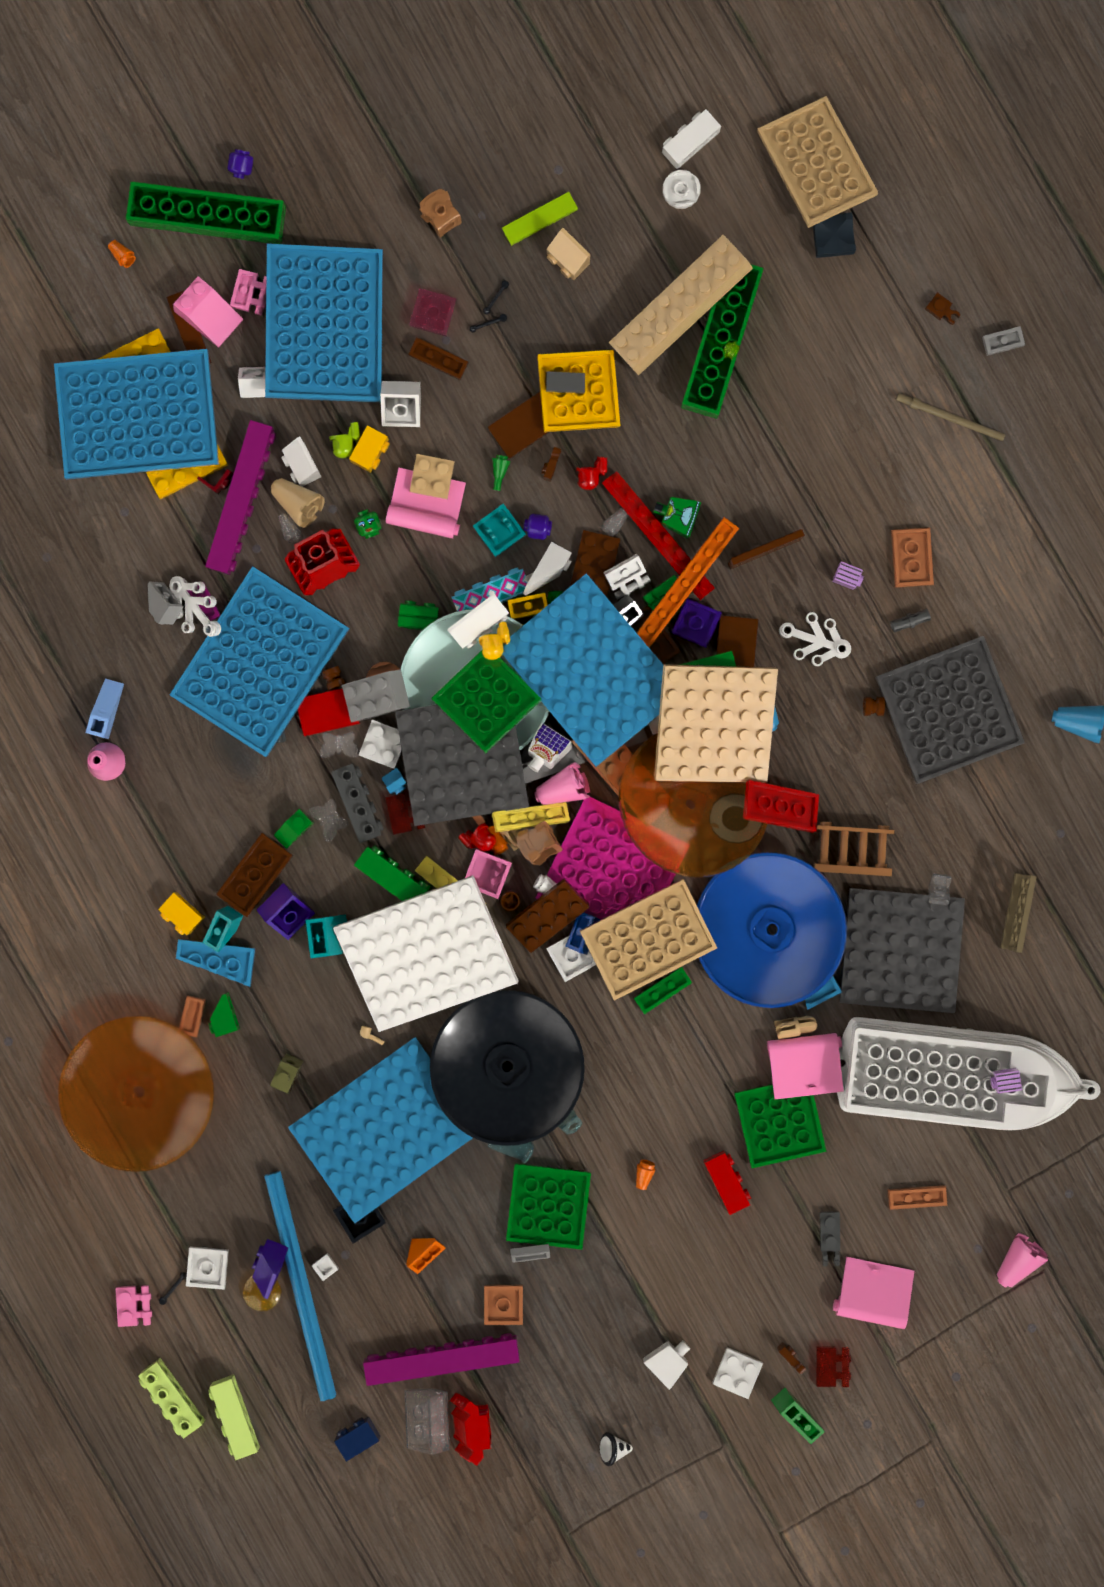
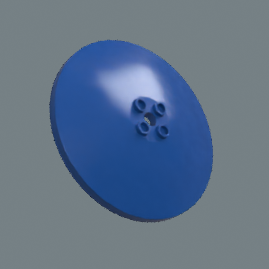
M781 853L748 855L722 868L706 885L700 896L697 907L717 949L699 957V960L710 979L732 998L757 1007H785L814 995L827 984L836 972L846 946L847 924L845 912L832 884L820 871L809 863L797 857ZM770 924L777 926L778 930L775 935L768 932Z

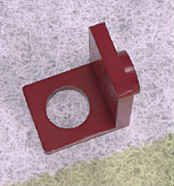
M227 469L215 487L199 476L197 479L219 495L222 489L226 490L230 485V478L233 476V473Z

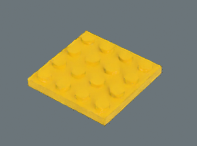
M614 350L537 355L544 432L620 427ZM546 372L585 373V393L546 392Z

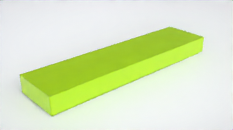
M567 192L502 227V230L512 246L578 210V207L571 194Z

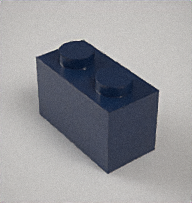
M369 1416L365 1419L363 1417L357 1419L353 1423L354 1426L349 1429L345 1427L336 1433L337 1436L334 1443L346 1462L379 1442L381 1436Z

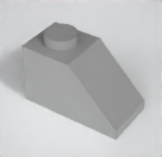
M149 581V612L158 624L173 625L183 609L182 604L164 582Z

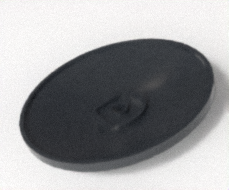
M498 990L462 1004L448 1017L435 1039L430 1057L431 1084L435 1098L444 1114L457 1128L467 1135L494 1145L512 1146L526 1144L538 1140L555 1130L575 1107L584 1081L585 1065L583 1050L579 1037L570 1021L548 1001L536 995L516 990ZM511 1061L513 1069L511 1071L503 1070V1062Z

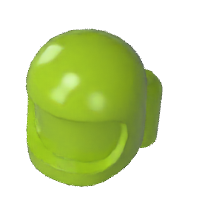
M358 422L350 423L348 434L329 436L333 445V454L336 457L348 458L354 451L353 441L357 443L360 439Z

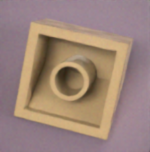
M562 228L547 248V259L553 265L557 264L561 268V273L566 278L570 277L572 280H575L590 265V254Z

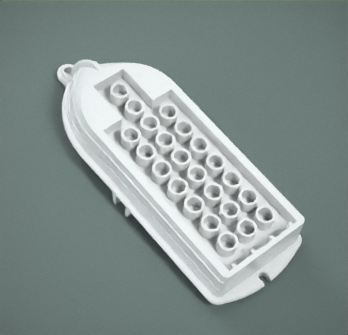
M854 1017L849 1021L841 1038L842 1048H839L840 1060H845V1064L841 1066L844 1092H837L841 1109L850 1113L997 1130H1021L1036 1127L1053 1120L1068 1110L1078 1099L1093 1100L1100 1094L1098 1083L1093 1080L1081 1079L1070 1063L1055 1050L1039 1041L1019 1035L977 1031L971 1028L959 1029L954 1026L950 1028ZM1017 1068L1020 1073L1022 1090L998 1094L995 1089H992L990 1077H993V1071ZM1089 1087H1093V1091L1091 1093H1088Z

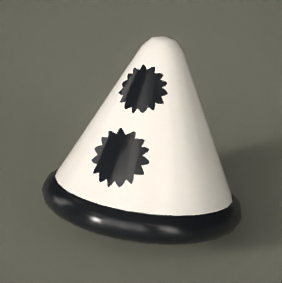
M610 1432L604 1433L601 1437L600 1456L606 1466H612L616 1461L633 1450L632 1445L617 1438Z

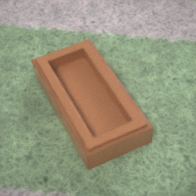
M187 995L178 1033L198 1037L206 999Z

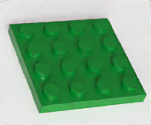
M481 650L431 699L486 754L542 699L501 658L496 660L486 659L482 654L483 650Z
M773 1084L734 1092L751 1169L827 1152L814 1095L774 1099Z
M515 1163L506 1241L537 1245L549 1244V1246L582 1250L591 1172Z

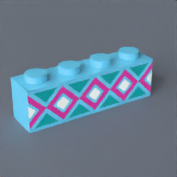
M517 567L509 570L508 575L503 577L496 575L490 578L488 583H476L472 585L473 589L465 591V589L456 591L452 600L457 612L474 609L492 594H495L503 604L508 602L507 600L523 596L528 580L524 570H519Z

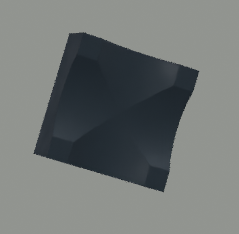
M852 212L835 215L813 226L816 258L853 255L855 253L856 244Z

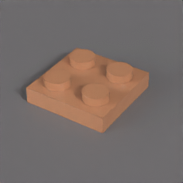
M484 1285V1325H523V1285Z

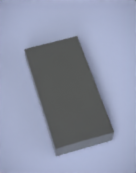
M547 371L546 392L584 394L585 373Z

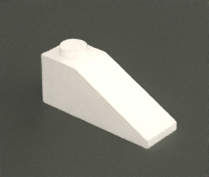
M551 542L528 581L523 594L528 595L558 578L563 570L567 571L572 562L569 560L572 553Z

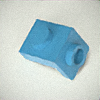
M397 768L382 777V781L387 786L386 788L390 794L395 792L397 795L406 789L407 781Z

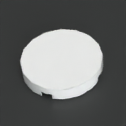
M687 170L671 172L663 183L662 193L664 199L670 206L676 209L691 207L697 202L700 195L698 178Z

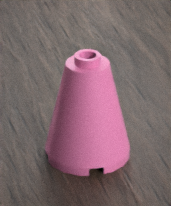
M105 742L94 746L87 757V766L90 773L97 779L104 781L116 779L122 774L126 764L124 752L113 743Z
M576 762L571 763L538 786L535 792L537 802H541L542 805L589 798L590 796L587 795L590 792L589 783L585 773H580L578 770L580 765Z
M1018 1233L1015 1236L997 1273L998 1282L1006 1288L1007 1286L1013 1287L1049 1259L1047 1258V1253L1035 1241L1033 1243L1027 1241L1029 1237L1022 1233Z

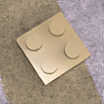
M416 454L410 492L448 500L455 461Z

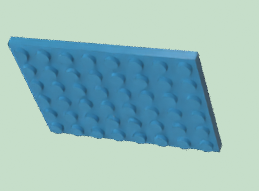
M267 244L265 398L381 402L383 249Z
M208 349L54 364L65 479L219 465Z
M252 566L217 620L221 626L220 634L218 636L206 637L170 693V696L267 757L349 631V628Z
M587 573L511 635L508 645L503 643L504 651L502 655L525 683L542 699L541 702L595 767L600 765L659 716L663 664Z
M416 1037L288 1127L354 1223L473 1138L457 1128L439 1106L430 1079V1057Z

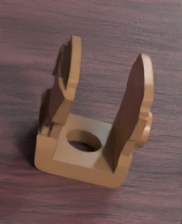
M438 189L420 202L419 210L422 212L420 217L435 228L439 238L457 225L462 224L461 216L453 207L448 191Z
M546 821L537 824L534 829L518 832L516 837L521 853L534 866H541L548 857L563 850L553 833L552 827Z

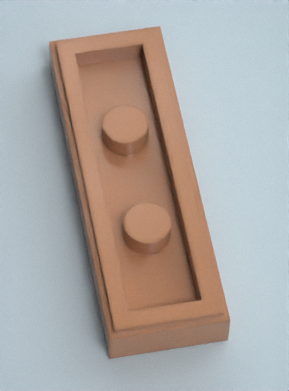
M946 1186L888 1189L889 1209L947 1206Z

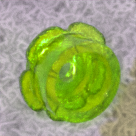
M736 341L734 343L729 342L723 350L725 358L728 357L732 360L739 352L740 346L737 345Z

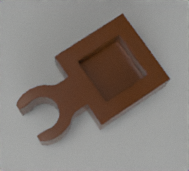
M938 292L925 308L926 311L938 320H941L944 316L951 325L955 323L951 319V315H955L957 318L960 317L958 311L950 309L953 303Z
M554 447L549 462L544 463L541 473L544 474V480L551 482L561 454L560 448Z
M782 1342L777 1347L779 1353L801 1375L806 1371L805 1366L796 1358V1351L790 1345L786 1347Z

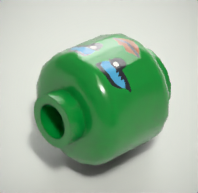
M368 509L358 512V517L354 519V524L359 536H364L367 539L378 535L382 525L377 513L374 511L369 512Z

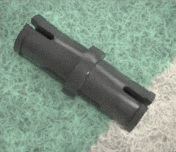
M928 609L914 614H906L905 617L890 621V624L895 633L930 621L931 617Z

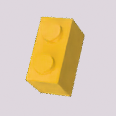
M367 425L349 458L350 462L370 473L373 469L376 470L381 461L379 459L381 453H385L390 445L388 436Z
M545 593L507 600L510 616L514 620L534 617L548 606Z
M173 892L158 909L161 912L160 916L165 921H171L175 924V930L181 935H190L205 918L178 892Z

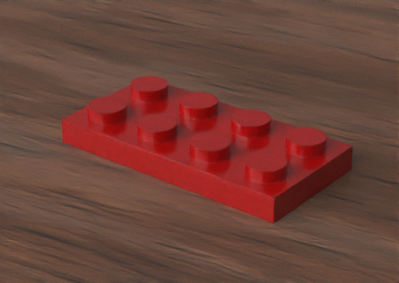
M748 780L746 782L743 819L814 833L817 829L819 794Z

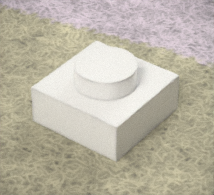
M328 1253L312 1264L313 1269L322 1281L339 1270V1267Z

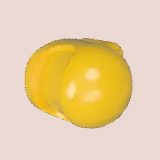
M506 622L499 623L497 634L479 637V644L483 650L482 654L486 659L496 660L500 658L504 651L503 643L508 645L510 642L509 628Z

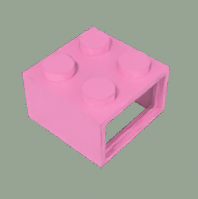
M476 849L465 878L474 876L481 893L499 899L512 862Z

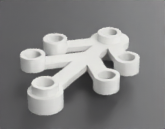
M180 576L173 577L169 584L170 590L181 604L182 598L185 601V622L181 626L184 633H192L194 631V613L203 624V631L207 636H218L221 632L220 624L217 621H210L198 606L214 607L216 605L215 597L190 596L187 590H193L194 593H203L205 591V584L201 581L187 583ZM183 609L181 610V612H180V614L178 615L177 619H180V618L183 617V615H184Z
M814 612L806 615V622L810 624L815 635L797 630L791 623H784L779 628V634L783 638L793 636L813 643L803 649H796L793 653L796 660H802L806 655L822 647L831 649L823 655L812 657L811 662L816 667L821 666L824 661L835 656L842 659L851 653V645L847 640L840 638L835 628V620L829 618L824 622V628L829 630L833 639L832 642L826 640L817 622L818 616ZM809 615H813L815 617V621H809ZM827 621H831L833 623L832 628L827 627ZM785 627H789L791 629V632L789 634L784 632ZM840 645H843L845 647L844 652L839 651L838 648ZM797 651L803 653L802 658L796 656ZM815 657L821 659L820 664L814 662Z

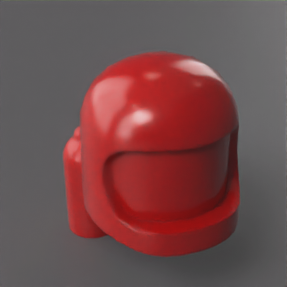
M597 457L594 467H576V471H579L577 483L581 489L593 490L598 486L599 474L603 476L607 473V457Z
M486 823L479 825L474 832L468 830L458 837L466 848H477L482 852L491 850L496 844V837L490 832Z

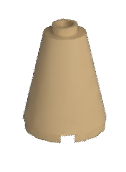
M283 478L276 479L271 485V494L300 527L305 528L317 518L316 512L323 509L325 499L321 494Z

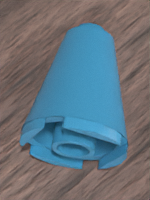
M1104 705L1058 707V711L1054 710L1052 722H1055L1056 727L1099 744L1104 726Z

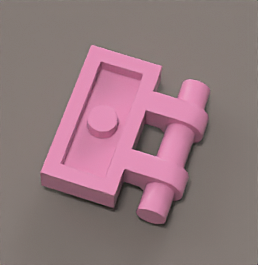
M239 269L230 306L234 309L249 312L251 305L256 306L255 314L262 316L263 309H266V276H264L263 283L258 282L259 275L257 273ZM255 288L260 289L258 299L253 298Z
M148 1285L141 1286V1293H137L136 1286L116 1287L118 1327L137 1326L139 1324L138 1318H143V1325H151V1293H149ZM138 1300L142 1301V1310H138Z

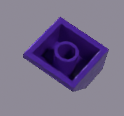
M284 883L257 909L263 920L287 940L306 923L307 919H310L315 914Z
M267 1239L264 1246L260 1245L256 1255L259 1258L256 1257L252 1269H255L252 1278L262 1296L267 1300L279 1276L289 1247Z

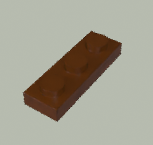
M417 337L408 354L410 357L458 380H461L469 364L468 361Z

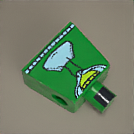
M670 497L668 505L657 502L653 513L664 516L662 521L664 527L689 539L701 502Z

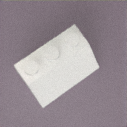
M492 594L447 630L462 649L465 647L470 649L478 643L476 641L478 637L490 634L493 631L491 627L496 623L499 625L500 622L508 620L507 615L509 612L496 595Z

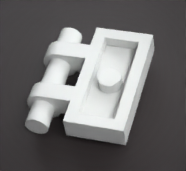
M637 554L603 572L612 590L620 588V590L614 593L617 600L623 596H629L632 591L638 588L642 589L645 587V584L651 581L648 575L640 577V575L646 573V570ZM633 579L635 580V582H633V583H631V584H629V585H627V586L625 585V584L628 583L629 581H631V580H633Z

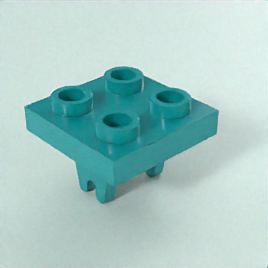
M504 503L473 525V528L495 558L526 536V533Z

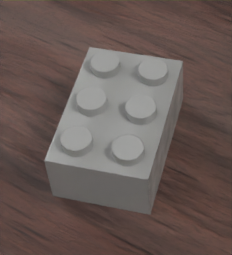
M401 670L384 672L342 685L351 722L370 719L410 707Z

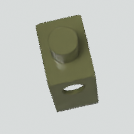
M286 1053L277 1068L270 1086L290 1094L304 1061Z

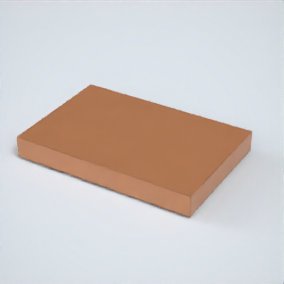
M930 527L891 530L895 588L934 585Z

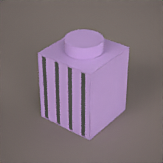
M840 562L832 582L854 590L856 586L860 587L864 576L861 575L863 570Z
M1017 1068L993 1071V1077H990L991 1086L998 1094L1022 1090L1020 1073Z

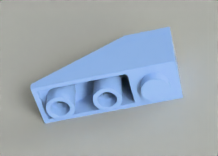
M105 679L91 712L85 733L109 739L124 687L123 683Z

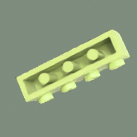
M161 1358L141 1371L138 1375L141 1386L145 1389L147 1388L151 1393L152 1401L155 1404H159L163 1416L172 1422L173 1429L177 1435H181L184 1439L203 1425L204 1417Z
M233 1374L212 1382L208 1392L210 1399L215 1401L216 1416L218 1419L221 1418L223 1424L221 1426L224 1437L228 1438L230 1443L228 1444L230 1454L234 1455L235 1460L257 1453L260 1445L235 1375Z

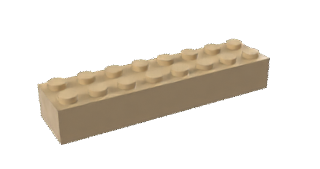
M722 235L609 343L630 367L640 375L753 269L739 250Z

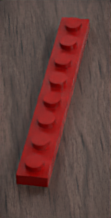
M615 472L605 479L602 484L680 576L691 559L621 475ZM704 575L693 589V592L701 600L712 592L715 587Z

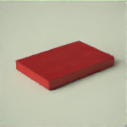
M343 688L306 696L298 708L304 737L360 724V721L351 722Z

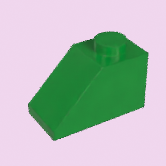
M298 809L279 828L274 836L288 849L315 822L302 809Z
M229 992L221 996L210 1018L209 1029L212 1034H215V1037L240 1029Z

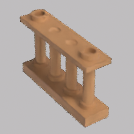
M820 822V825H817V829L822 830L821 852L818 864H813V867L818 871L892 876V869L887 868V864H885L887 834H894V830H889V826L878 825V829L836 827L832 826V822ZM830 830L841 831L840 855L837 865H829L830 861H828ZM849 831L860 832L859 859L856 862V866H849V862H847ZM868 833H879L878 862L875 864V867H868V863H866Z

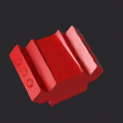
M323 529L295 544V549L290 551L284 559L304 596L313 595L317 589H325L326 586L334 581L345 578L348 572H356L360 566L341 529H331L327 532H324Z
M456 1392L449 1400L456 1406L450 1413L454 1419L455 1434L453 1438L460 1442L454 1450L469 1463L471 1462L477 1466L484 1458L483 1450L491 1449L492 1437L488 1404L475 1405Z

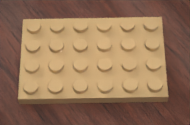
M827 96L758 128L757 132L808 228L878 195L873 181Z
M684 879L580 930L613 1000L717 949Z

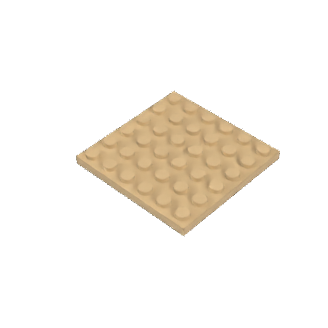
M663 664L654 779L656 781L747 782L752 780L767 783L778 669L772 667Z

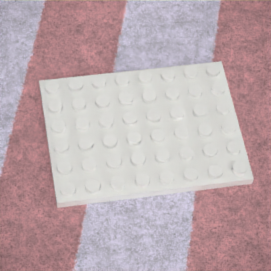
M474 876L344 922L333 928L378 1032L518 983V978Z

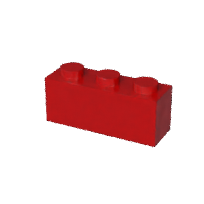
M723 1150L704 1159L706 1168L729 1215L750 1206L748 1200L751 1199L747 1188L742 1189L740 1182H743L739 1172H734L731 1166L735 1163L730 1153L726 1155Z

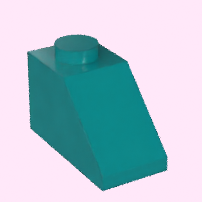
M230 906L217 910L202 943L217 953L220 952L237 931L243 915Z

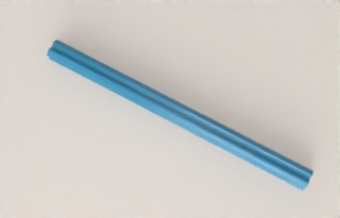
M281 1171L266 1174L264 1177L281 1244L289 1247L285 1261L320 1401L335 1398L336 1391Z

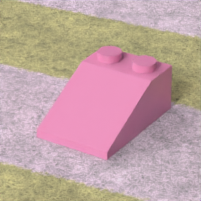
M199 276L173 304L175 313L218 348L243 321V318Z

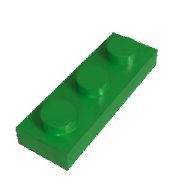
M681 966L634 997V1000L645 1015L690 985L692 981Z

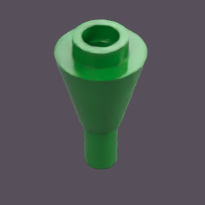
M496 455V458H492L495 477L493 490H501L502 479L511 462L507 460L508 456Z

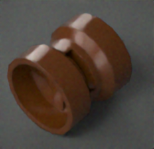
M339 666L322 672L323 678L327 681L328 691L346 684L344 678L340 675L341 670Z
M864 697V716H870L874 713L877 716H884V697H877L875 700L871 697Z
M508 891L501 897V905L508 911L515 910L520 904V898L514 891Z

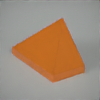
M435 1238L412 1239L406 1265L412 1271L419 1274L446 1247Z

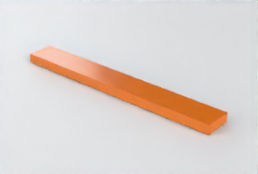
M725 517L637 631V634L649 648L739 530L736 525Z

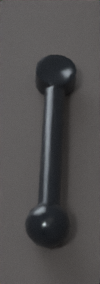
M504 280L501 283L502 287L490 304L483 309L484 314L490 313L491 307L503 290L509 287L508 281Z
M501 314L499 318L477 326L471 325L469 330L474 333L477 329L496 322L507 321V315Z
M182 1272L180 1278L167 1294L159 1299L161 1305L166 1304L167 1298L181 1281L186 1279V1272Z

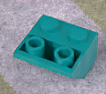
M346 914L306 920L310 958L344 954L333 928L336 925L347 922Z

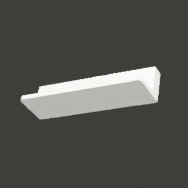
M265 367L239 368L238 383L241 398L265 397Z

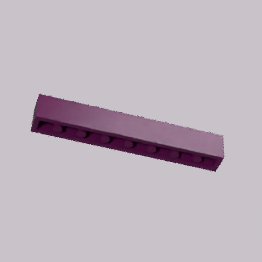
M252 420L249 422L205 567L207 569L229 576L231 571L234 572L236 569L237 561H235L237 553L240 554L243 545L241 538L242 535L247 533L248 524L246 522L248 517L252 516L254 509L252 502L253 499L258 497L259 488L257 486L259 480L262 481L265 474L263 466L270 458L271 452L268 450L270 444H273L276 438V433H274L275 430L272 426Z
M511 1333L502 1334L500 1338L494 1339L493 1336L483 1337L481 1341L468 1339L462 1341L463 1343L461 1344L448 1342L443 1344L442 1347L429 1345L422 1350H417V1348L406 1349L403 1353L390 1351L383 1356L371 1354L363 1362L366 1385L371 1386L520 1363L517 1335L512 1336Z

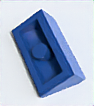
M584 912L579 915L575 920L565 947L587 955L589 949L580 930L601 919Z

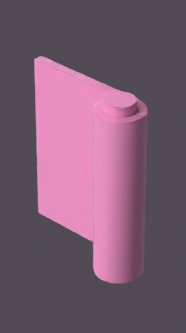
M398 468L391 505H389L386 524L452 539L454 535L458 536L460 525L457 524L466 483L451 479L448 500L411 493L410 486L413 471Z
M836 1033L767 1041L774 1099L844 1092L839 1048H842L841 1036L837 1037Z
M846 1257L841 1295L838 1297V1300H834L833 1311H836L837 1316L905 1329L908 1321L914 1270Z

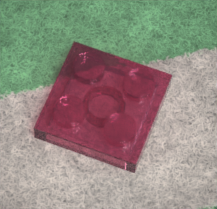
M419 288L409 326L446 337L457 299Z

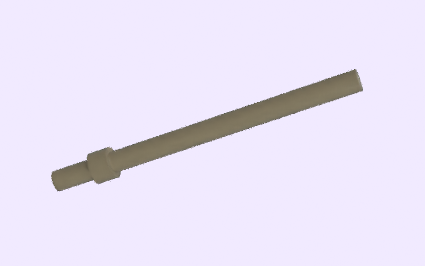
M900 393L896 397V401L907 404L909 408L914 410L920 409L1000 441H1003L1005 438V434L923 403L921 399L916 397L910 398Z

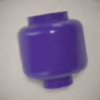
M235 149L234 152L229 154L227 169L233 173V177L244 179L245 175L252 173L253 157L249 155L250 152Z
M531 514L529 520L525 519L524 531H527L529 538L545 540L551 534L552 521L549 520L547 515Z

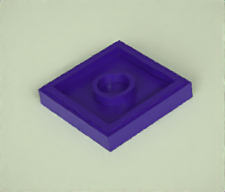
M687 598L671 634L707 648L722 613Z

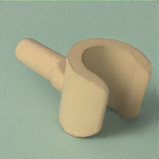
M361 1026L360 1035L363 1038L371 1039L380 1045L384 1044L385 1041L370 1034L372 1028Z

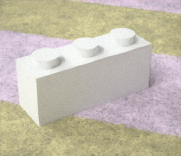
M706 109L702 113L700 111L692 117L690 124H684L679 128L678 134L674 138L669 137L663 143L662 153L676 169H679L720 133L721 125Z

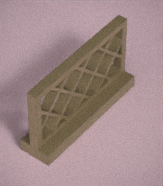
M1014 873L1000 944L1002 949L1022 953L1037 876Z

